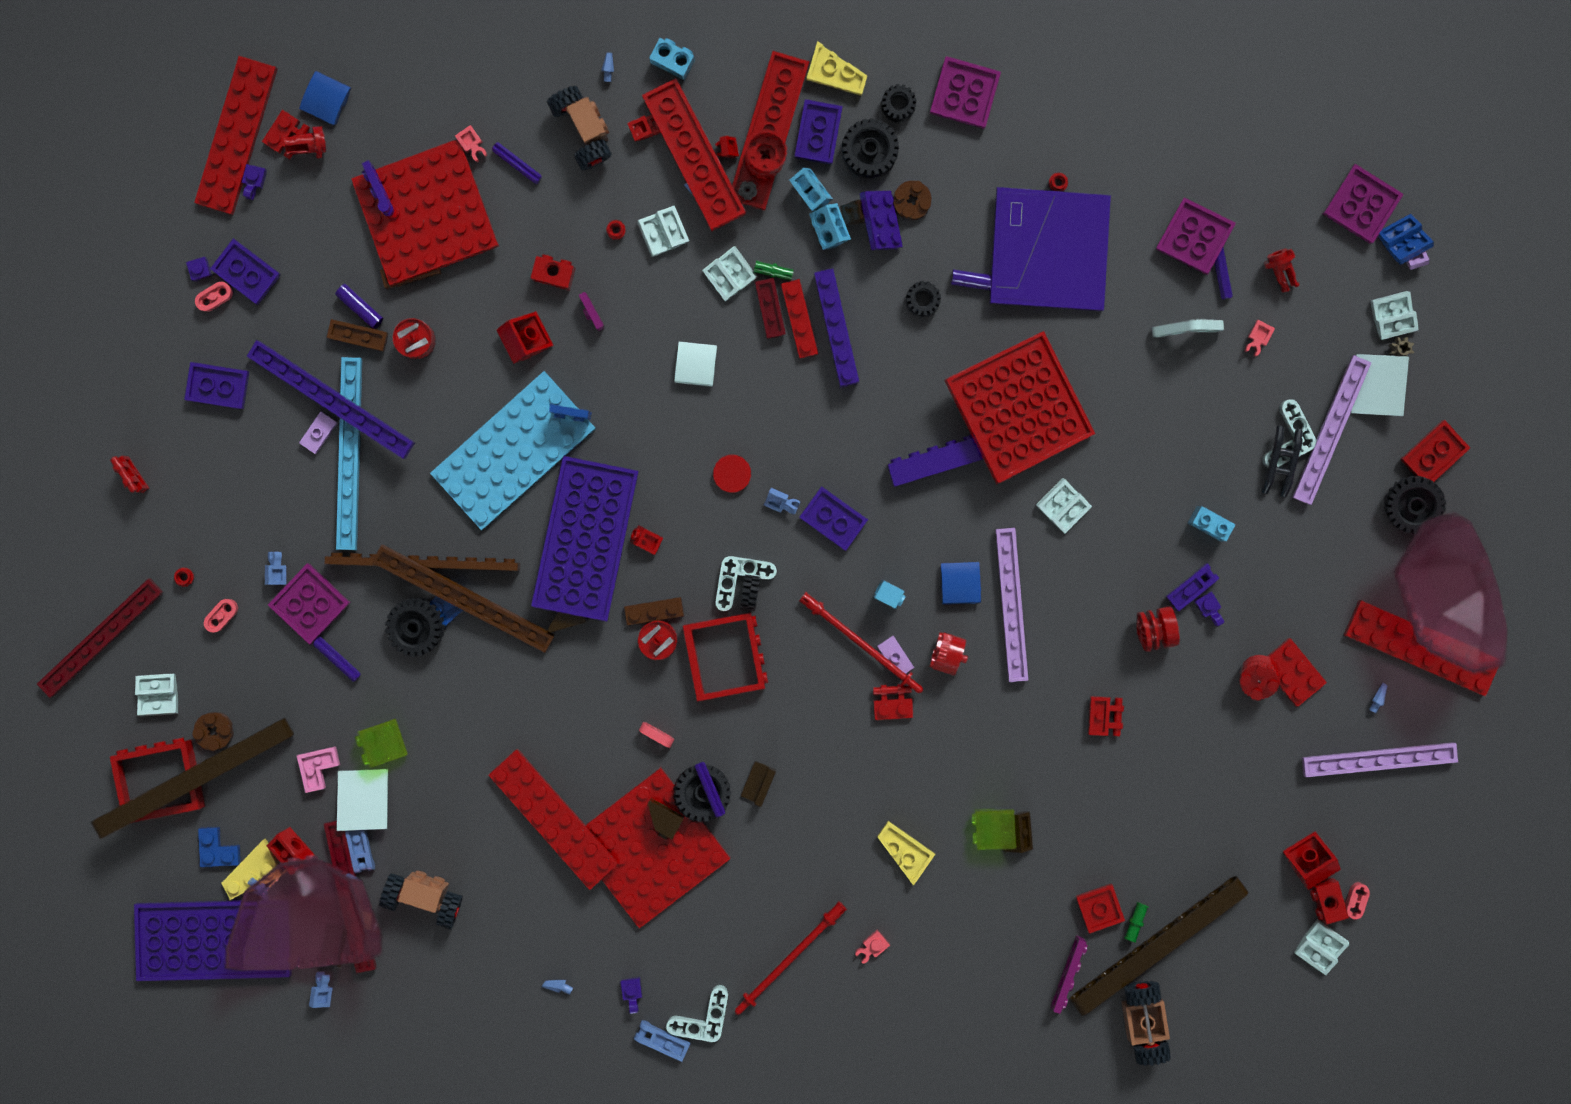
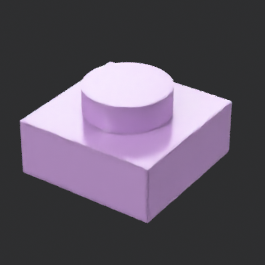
M1425 251L1406 263L1409 269L1412 270L1428 265L1430 260Z

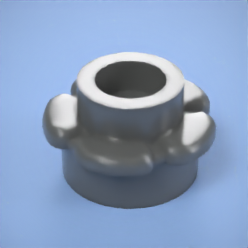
M752 181L742 182L738 189L739 195L745 200H751L757 195L755 183Z

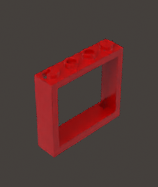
M751 612L683 625L697 701L765 689L768 678L767 673L762 671L761 665H764L765 662L763 653L759 654L758 651L761 641L759 634L755 635L754 627L758 626L756 616H752ZM746 620L758 683L704 693L693 630Z
M184 737L173 739V743L170 744L161 741L153 743L154 747L147 748V745L137 746L135 751L128 752V748L116 751V755L110 756L119 806L130 801L122 760L181 748L186 771L197 765L192 739L184 741ZM201 786L190 791L191 802L158 808L134 822L205 807Z

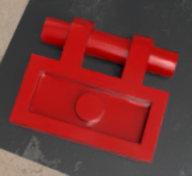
M282 109L262 142L280 154L283 148H285L283 136L291 137L293 133L296 135L307 134L310 127L303 124L298 129L297 126L300 121ZM285 152L283 156L290 160L295 153L286 155Z
M115 456L110 459L113 464V470L120 475L123 480L122 484L131 493L135 491L144 493L150 489L129 456H120L119 458Z
M901 684L889 687L886 685L873 687V695H881V700H874L875 720L913 718L912 698H904V693H912V688L908 685L902 687ZM887 694H898V699H887Z
M1090 696L1089 735L1108 736L1109 728H1112L1113 736H1121V729H1123L1121 719L1122 712H1124L1123 698L1115 697V705H1110V697ZM1110 711H1114V722H1109Z

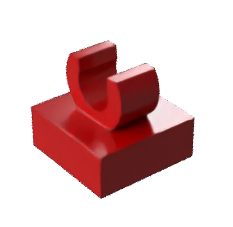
M719 137L720 141L715 143V146L721 147L722 152L717 153V156L739 157L736 137Z

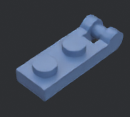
M345 831L354 873H361L362 870L366 869L368 871L375 870L367 831ZM364 857L365 862L360 863L359 858Z
M641 1021L639 1025L640 1030L634 1036L635 1041L681 1062L683 1061L690 1042L671 1035L647 1021ZM647 1032L652 1033L650 1039L645 1036Z

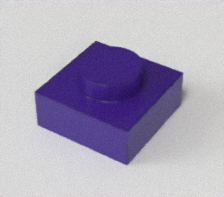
M206 257L186 262L192 281L195 282L212 276Z

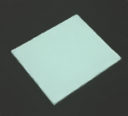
M1357 354V357L1372 363L1351 413L1404 416L1409 357Z
M388 769L338 771L337 831L387 829Z

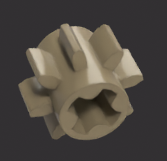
M1399 337L1395 338L1396 343L1389 344L1391 347L1389 355L1408 356V354L1414 353L1412 350L1414 343L1408 342V337L1403 338L1402 341Z

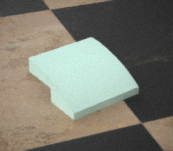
M675 206L657 211L656 214L637 221L651 257L689 242Z
M735 246L702 270L725 301L758 278Z
M1409 291L1370 301L1375 325L1381 340L1419 330L1416 311H1413L1411 293Z
M679 342L675 383L713 387L717 345Z
M1064 478L1036 504L1063 533H1066L1092 507Z
M174 673L136 676L135 695L138 696V716L178 714V692Z
M1317 919L1297 946L1295 954L1327 975L1338 963L1337 958L1350 944L1348 940Z

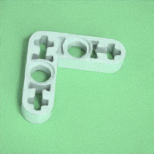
M1190 320L1152 327L1153 337H1165L1189 332L1224 331L1223 320Z
M1291 399L1282 402L1279 410L1293 439L1295 436L1293 423L1296 420H1300L1303 424L1301 430H1303V433L1307 432V434H1303L1305 439H1310L1311 441L1308 444L1309 447L1302 444L1299 456L1314 449L1316 438L1299 404ZM1287 403L1288 405H1293V409H1291L1293 415L1298 414V417L1292 418L1291 420L1289 419V417H1292V414L1290 411L1286 412L1285 408H1287ZM1293 439L1283 444L1281 448L1293 446ZM1273 450L1263 456L1262 461L1267 468L1269 467L1268 460ZM1281 456L1282 458L1278 459L1277 467L1289 462L1290 457Z
M734 556L724 558L721 564L716 596L717 608L721 611H727L732 607L737 575L745 576L747 574L760 576L761 579H772L777 572L775 565L770 562ZM729 559H732L733 563L736 564V567L731 569V573H735L734 577L730 575L723 576V571H728L725 562H729ZM745 563H753L755 570L752 573H746L744 571ZM757 563L762 564L760 568H766L767 565H770L774 572L770 573L769 576H765L766 573L760 571V575H756L758 570ZM723 579H731L733 586L730 589L723 588ZM720 590L732 592L731 596L727 595V601L730 604L726 605L725 608H722V604L719 603V600H722L724 594H720Z
M717 985L712 989L706 1021L672 1016L667 1021V1031L671 1035L708 1042L718 1041L722 1032L728 1000L727 988ZM718 990H721L722 994L725 995L720 1000V1004H724V1006L716 1004L717 995H714V993H718ZM719 1009L722 1015L719 1018H713L711 1011ZM674 1021H677L679 1026H683L684 1022L687 1023L685 1032H682L683 1027H677L674 1030L670 1024H673ZM712 1023H716L715 1032L718 1033L714 1034V1037L710 1036V1033L707 1032L711 1031ZM692 1024L698 1025L699 1032L696 1034L691 1033L688 1029L689 1026Z

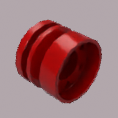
M773 131L755 133L749 139L746 146L744 162L747 170L752 175L762 179L776 176L781 171L787 156L785 141L779 134ZM767 154L768 159L762 160L761 157Z
M1172 607L1158 608L1156 610V618L1151 610H1147L1146 615L1144 612H1137V635L1145 652L1151 651L1152 647L1154 650H1158L1160 640L1164 648L1179 646V628Z

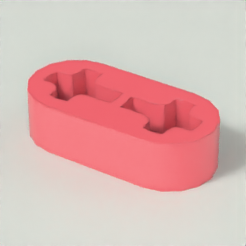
M643 722L639 728L642 734L665 747L670 748L675 740L670 735L646 722Z
M1359 882L1351 886L1345 903L1348 916L1356 920L1363 916L1370 895L1369 888ZM1356 890H1363L1364 893L1358 896ZM1356 907L1358 912L1353 913L1350 909Z

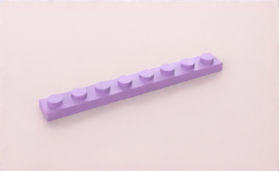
M1354 355L1351 356L1316 439L1314 449L1310 453L1292 498L1312 505L1372 362Z
M1015 528L995 529L1008 682L1028 681Z
M1454 742L1302 757L1304 777L1458 762L1457 745Z

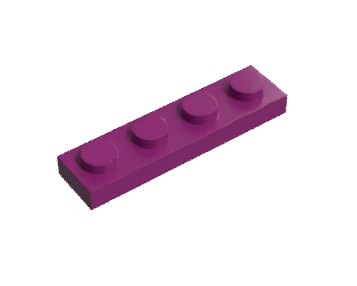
M1077 935L1075 937L1050 1006L1053 1012L1061 1014L1062 1009H1065L1067 1006L1068 992H1071L1074 987L1073 978L1075 973L1078 974L1080 970L1081 956H1084L1087 951L1088 945L1083 937Z

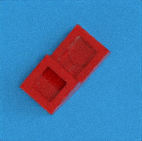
M644 115L627 123L635 142L660 134L652 115L647 117Z

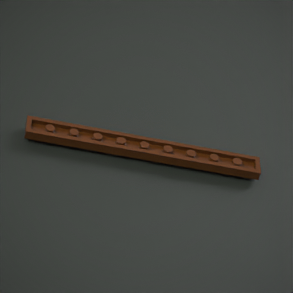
M383 544L380 546L372 562L543 652H546L555 635Z
M331 553V556H325L324 563L378 566L372 563L376 554L362 557L361 553H350V557H343V553ZM408 555V558L427 568L520 570V563H515V559L504 558V562H496V558H485L484 561H477V557H465V561H458V557H446V560H439V556H427V559H419V555Z

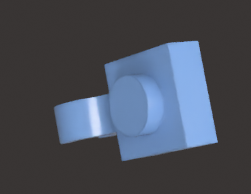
M771 488L764 506L780 513L784 509L790 514L795 515L800 501L797 499L788 500L789 495Z
M268 552L270 565H265V585H286V565H281V552Z
M317 972L315 976L317 987L311 988L309 1006L312 1008L330 1007L333 989L328 986L330 975H325V972Z

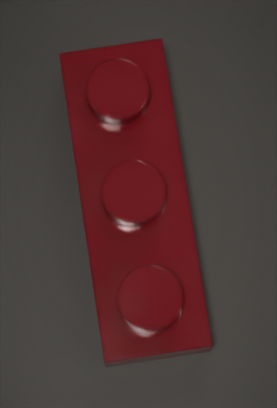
M774 278L756 281L755 285L767 339L786 335Z

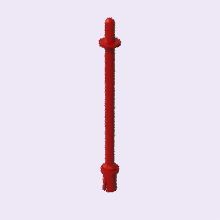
M807 592L802 596L799 602L809 608L813 615L822 616L902 680V687L907 684L917 693L923 692V687L910 678L913 674L912 672L905 674L827 612L822 602L819 603Z
M838 901L828 913L825 912L823 914V921L750 994L746 992L743 994L745 999L735 1009V1013L737 1015L742 1014L750 1004L755 1007L757 1005L755 999L828 926H834L836 920L847 911V908Z

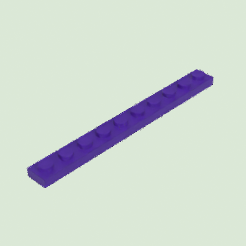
M255 341L247 355L248 358L402 459H406L415 444L414 441L261 341Z

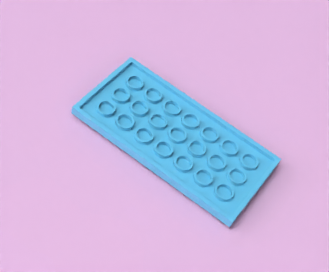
M545 371L430 473L481 530H484L562 460L563 456H566L596 429L587 419L584 422L573 421V417L565 416V419L553 417L554 414L549 412L550 404L578 408Z

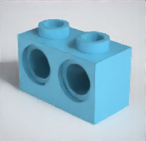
M659 38L649 58L650 63L685 81L695 62L693 52L686 47L681 49L675 46L676 43L668 38H665V40ZM662 50L670 52L666 57H662L659 54ZM681 58L687 60L683 66L677 64V61Z
M809 168L801 169L789 180L812 211L818 210L833 200Z
M837 203L825 205L809 214L823 250L835 248L851 240Z
M1197 506L1188 521V524L1222 542L1228 540L1235 527L1234 523L1203 506Z
M881 580L873 595L874 598L895 609L897 605L901 606L905 599L903 590L884 580Z

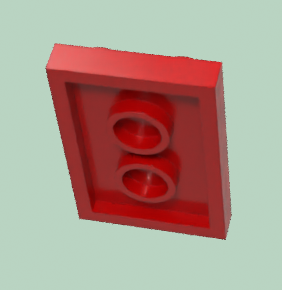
M1442 420L1400 460L1415 476L1425 477L1435 482L1470 447L1446 420Z
M1288 638L1267 655L1279 667V687L1296 707L1327 683L1291 638Z

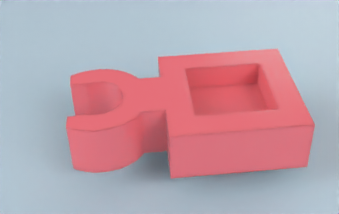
M471 125L455 135L466 153L472 150V158L476 162H479L476 157L478 152H482L485 157L487 156L485 149L478 146L483 142Z
M1256 320L1247 337L1252 342L1245 346L1244 351L1248 352L1250 347H1254L1255 353L1253 356H1258L1261 352L1260 345H1267L1275 328L1260 320Z
M877 929L863 941L866 947L858 948L855 951V955L858 956L860 953H864L865 958L861 960L864 964L868 962L871 954L876 958L890 944Z

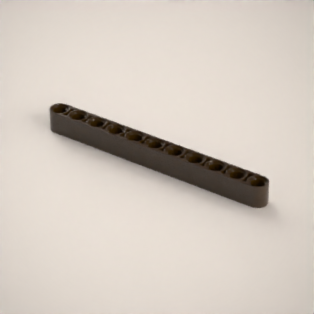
M283 718L107 812L90 823L98 837L102 839L294 735V732L286 718Z
M1237 876L1231 877L1070 997V1001L1080 1015L1088 1014L1245 898L1249 891Z

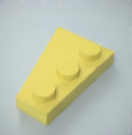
M817 41L807 80L862 96L867 75L850 63L842 60L837 54L828 50Z
M887 821L877 835L878 839L914 886L936 854L890 821Z
M263 839L221 883L230 900L253 888L248 884L252 877L258 882H266L283 872L276 857L267 848L268 842L266 839Z

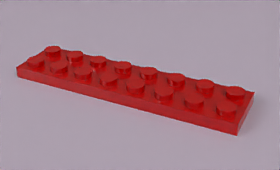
M772 51L732 184L742 204L766 210L776 176L762 179L752 175L747 170L744 162L746 146L749 139L760 131H773L779 134L786 143L809 61ZM767 154L761 157L762 160L768 159ZM744 181H752L756 185L757 195L751 200L743 199L738 193L740 184Z
M238 56L195 198V204L234 215L243 185L242 179L246 164L250 162L278 70L275 66Z
M675 78L643 94L642 98L711 231L745 215L746 211L677 79Z
M1362 600L1358 601L1344 633L1349 638L1482 696L1487 695L1501 661Z
M516 749L488 775L589 890L619 864L519 749Z

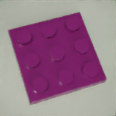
M946 56L929 114L985 129L1001 71Z
M1354 164L1322 214L1364 241L1372 244L1404 194L1357 164Z
M1184 197L1156 250L1208 275L1236 223Z
M307 563L268 606L310 645L351 602L310 563Z

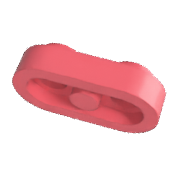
M225 282L215 283L196 296V307L204 312L214 310L231 299L233 295L232 287ZM225 289L226 294L222 296L221 291ZM209 299V304L205 306V300Z
M232 599L221 600L205 617V629L212 633L221 631L237 614V603ZM227 605L231 606L230 612L226 610ZM215 619L218 620L217 626L213 624Z

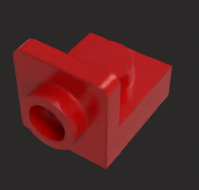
M638 525L631 533L630 542L655 555L663 537Z

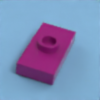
M585 292L581 293L579 297L585 306L583 312L588 320L592 319L598 331L604 329L605 326L588 294Z

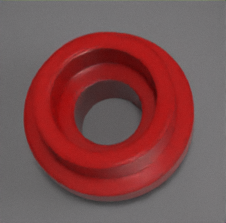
M1055 173L1049 179V187L1053 191L1062 192L1068 186V178L1063 173ZM1055 180H1060L1061 186H1057Z
M613 220L607 225L606 231L611 239L618 240L625 235L626 228L621 221ZM615 227L620 228L619 233L615 234L613 233V229Z
M180 568L175 572L174 580L177 585L186 587L192 584L194 574L189 568ZM184 573L187 575V580L185 581L182 579Z

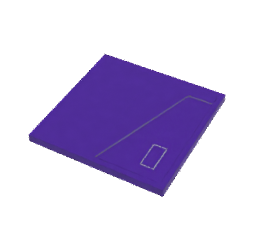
M997 187L989 303L1104 311L1111 195Z

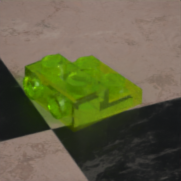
M396 719L357 731L358 735L355 736L358 747L362 746L364 754H361L363 764L368 765L369 768L408 755Z
M989 808L975 810V814H972V825H976V833H973V844H977V850L1016 849L1014 809Z

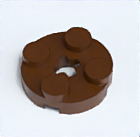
M906 181L895 191L893 203L898 215L908 220H917L926 215L931 206L932 198L929 189L921 181ZM912 195L917 198L915 205L912 203L908 204L909 196Z
M210 712L198 718L192 735L202 748L215 751L226 747L231 742L234 735L233 724L227 715L221 712ZM217 727L216 732L218 734L211 735L209 729Z

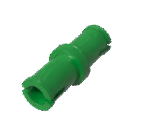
M756 260L754 273L791 281L794 269L777 266L776 263L772 265Z
M1139 902L1136 903L1132 918H1129L1130 924L1124 937L1135 943L1141 927L1144 926L1143 920L1149 906Z

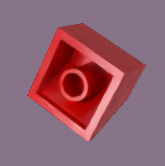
M536 311L510 319L496 329L513 364L527 360L553 346Z
M1316 832L1311 833L1283 851L1296 875L1308 890L1341 870L1338 859Z

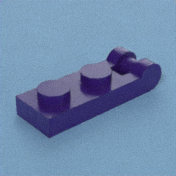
M369 160L362 163L364 168L362 173L366 181H370L372 185L370 188L372 195L375 199L378 198L379 200L378 209L385 216H391L394 213V208L374 165Z
M1208 563L1201 566L1194 574L1165 596L1178 612L1219 579L1217 574H1213L1210 570L1211 567ZM1202 575L1208 578L1205 582L1201 578Z

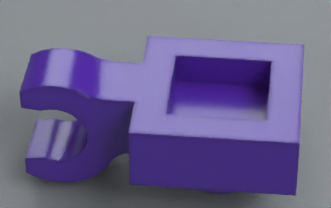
M246 164L242 183L247 185L243 191V196L246 199L254 200L256 189H263L267 173L265 168Z
M1212 591L1194 601L1203 617L1210 616L1215 626L1225 623L1217 612L1222 607Z
M640 977L621 980L623 1000H629L630 1014L638 1013L637 998H642L643 996Z

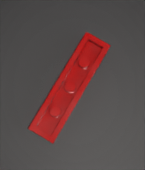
M800 279L782 283L781 287L799 359L817 355L818 351Z

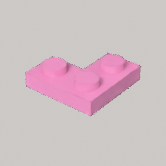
M336 746L297 755L305 793L326 788L322 769L340 765Z

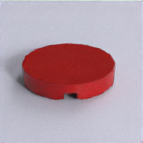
M726 455L715 464L713 470L714 480L722 490L729 493L738 492L749 484L751 468L743 457Z

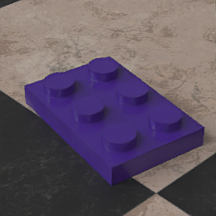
M805 99L795 158L832 165L843 106Z
M864 191L859 193L871 250L899 249L903 247L892 192Z
M234 238L210 268L257 305L281 276L279 272Z
M190 362L184 400L244 409L250 372Z
M822 486L799 517L845 551L868 521L867 518Z

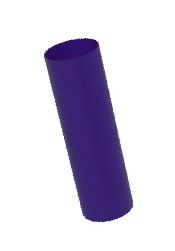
M953 269L951 285L990 291L991 275Z
M343 284L338 288L335 295L372 329L377 328L382 323L384 318L350 287Z

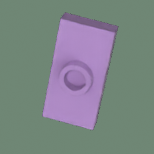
M320 412L299 443L314 454H317L338 422L325 413Z
M894 636L877 645L883 656L904 673L914 668Z

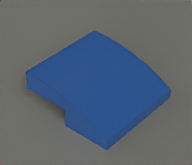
M315 71L304 93L299 109L332 125H336L342 107L346 106L351 87Z
M1412 214L1382 229L1378 235L1388 252L1400 265L1434 247V241L1422 230V224Z
M979 562L941 563L942 605L981 603Z

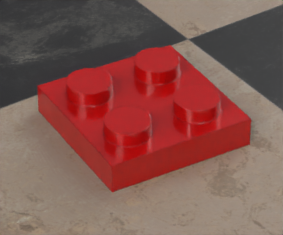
M1112 884L1075 896L1089 934L1125 921Z

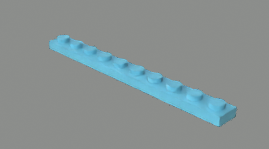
M341 357L340 394L361 407L362 358ZM341 418L339 426L336 549L357 550L360 430Z

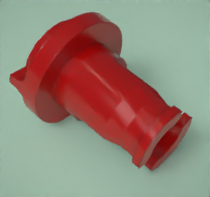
M322 126L312 127V133L297 134L291 137L283 136L286 155L291 153H316L317 158H322V153H326Z
M1292 249L1275 251L1267 256L1268 260L1264 262L1266 269H1273L1276 280L1281 286V292L1290 291L1283 273L1284 270L1291 286L1298 287L1300 285L1296 280V273L1291 263V260L1295 258V253Z

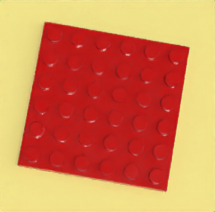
M457 139L375 169L394 208V213L391 216H385L378 209L379 200L378 198L375 199L370 191L372 185L370 181H366L363 174L351 178L390 286L499 247L465 151Z
M1044 331L944 380L996 484L1095 434Z
M662 767L586 824L589 830L619 862L602 881L638 928H641L731 858L704 822L693 821L684 816L673 839H664L657 834L658 831L654 828L648 807L650 798L680 813L673 799L675 784Z

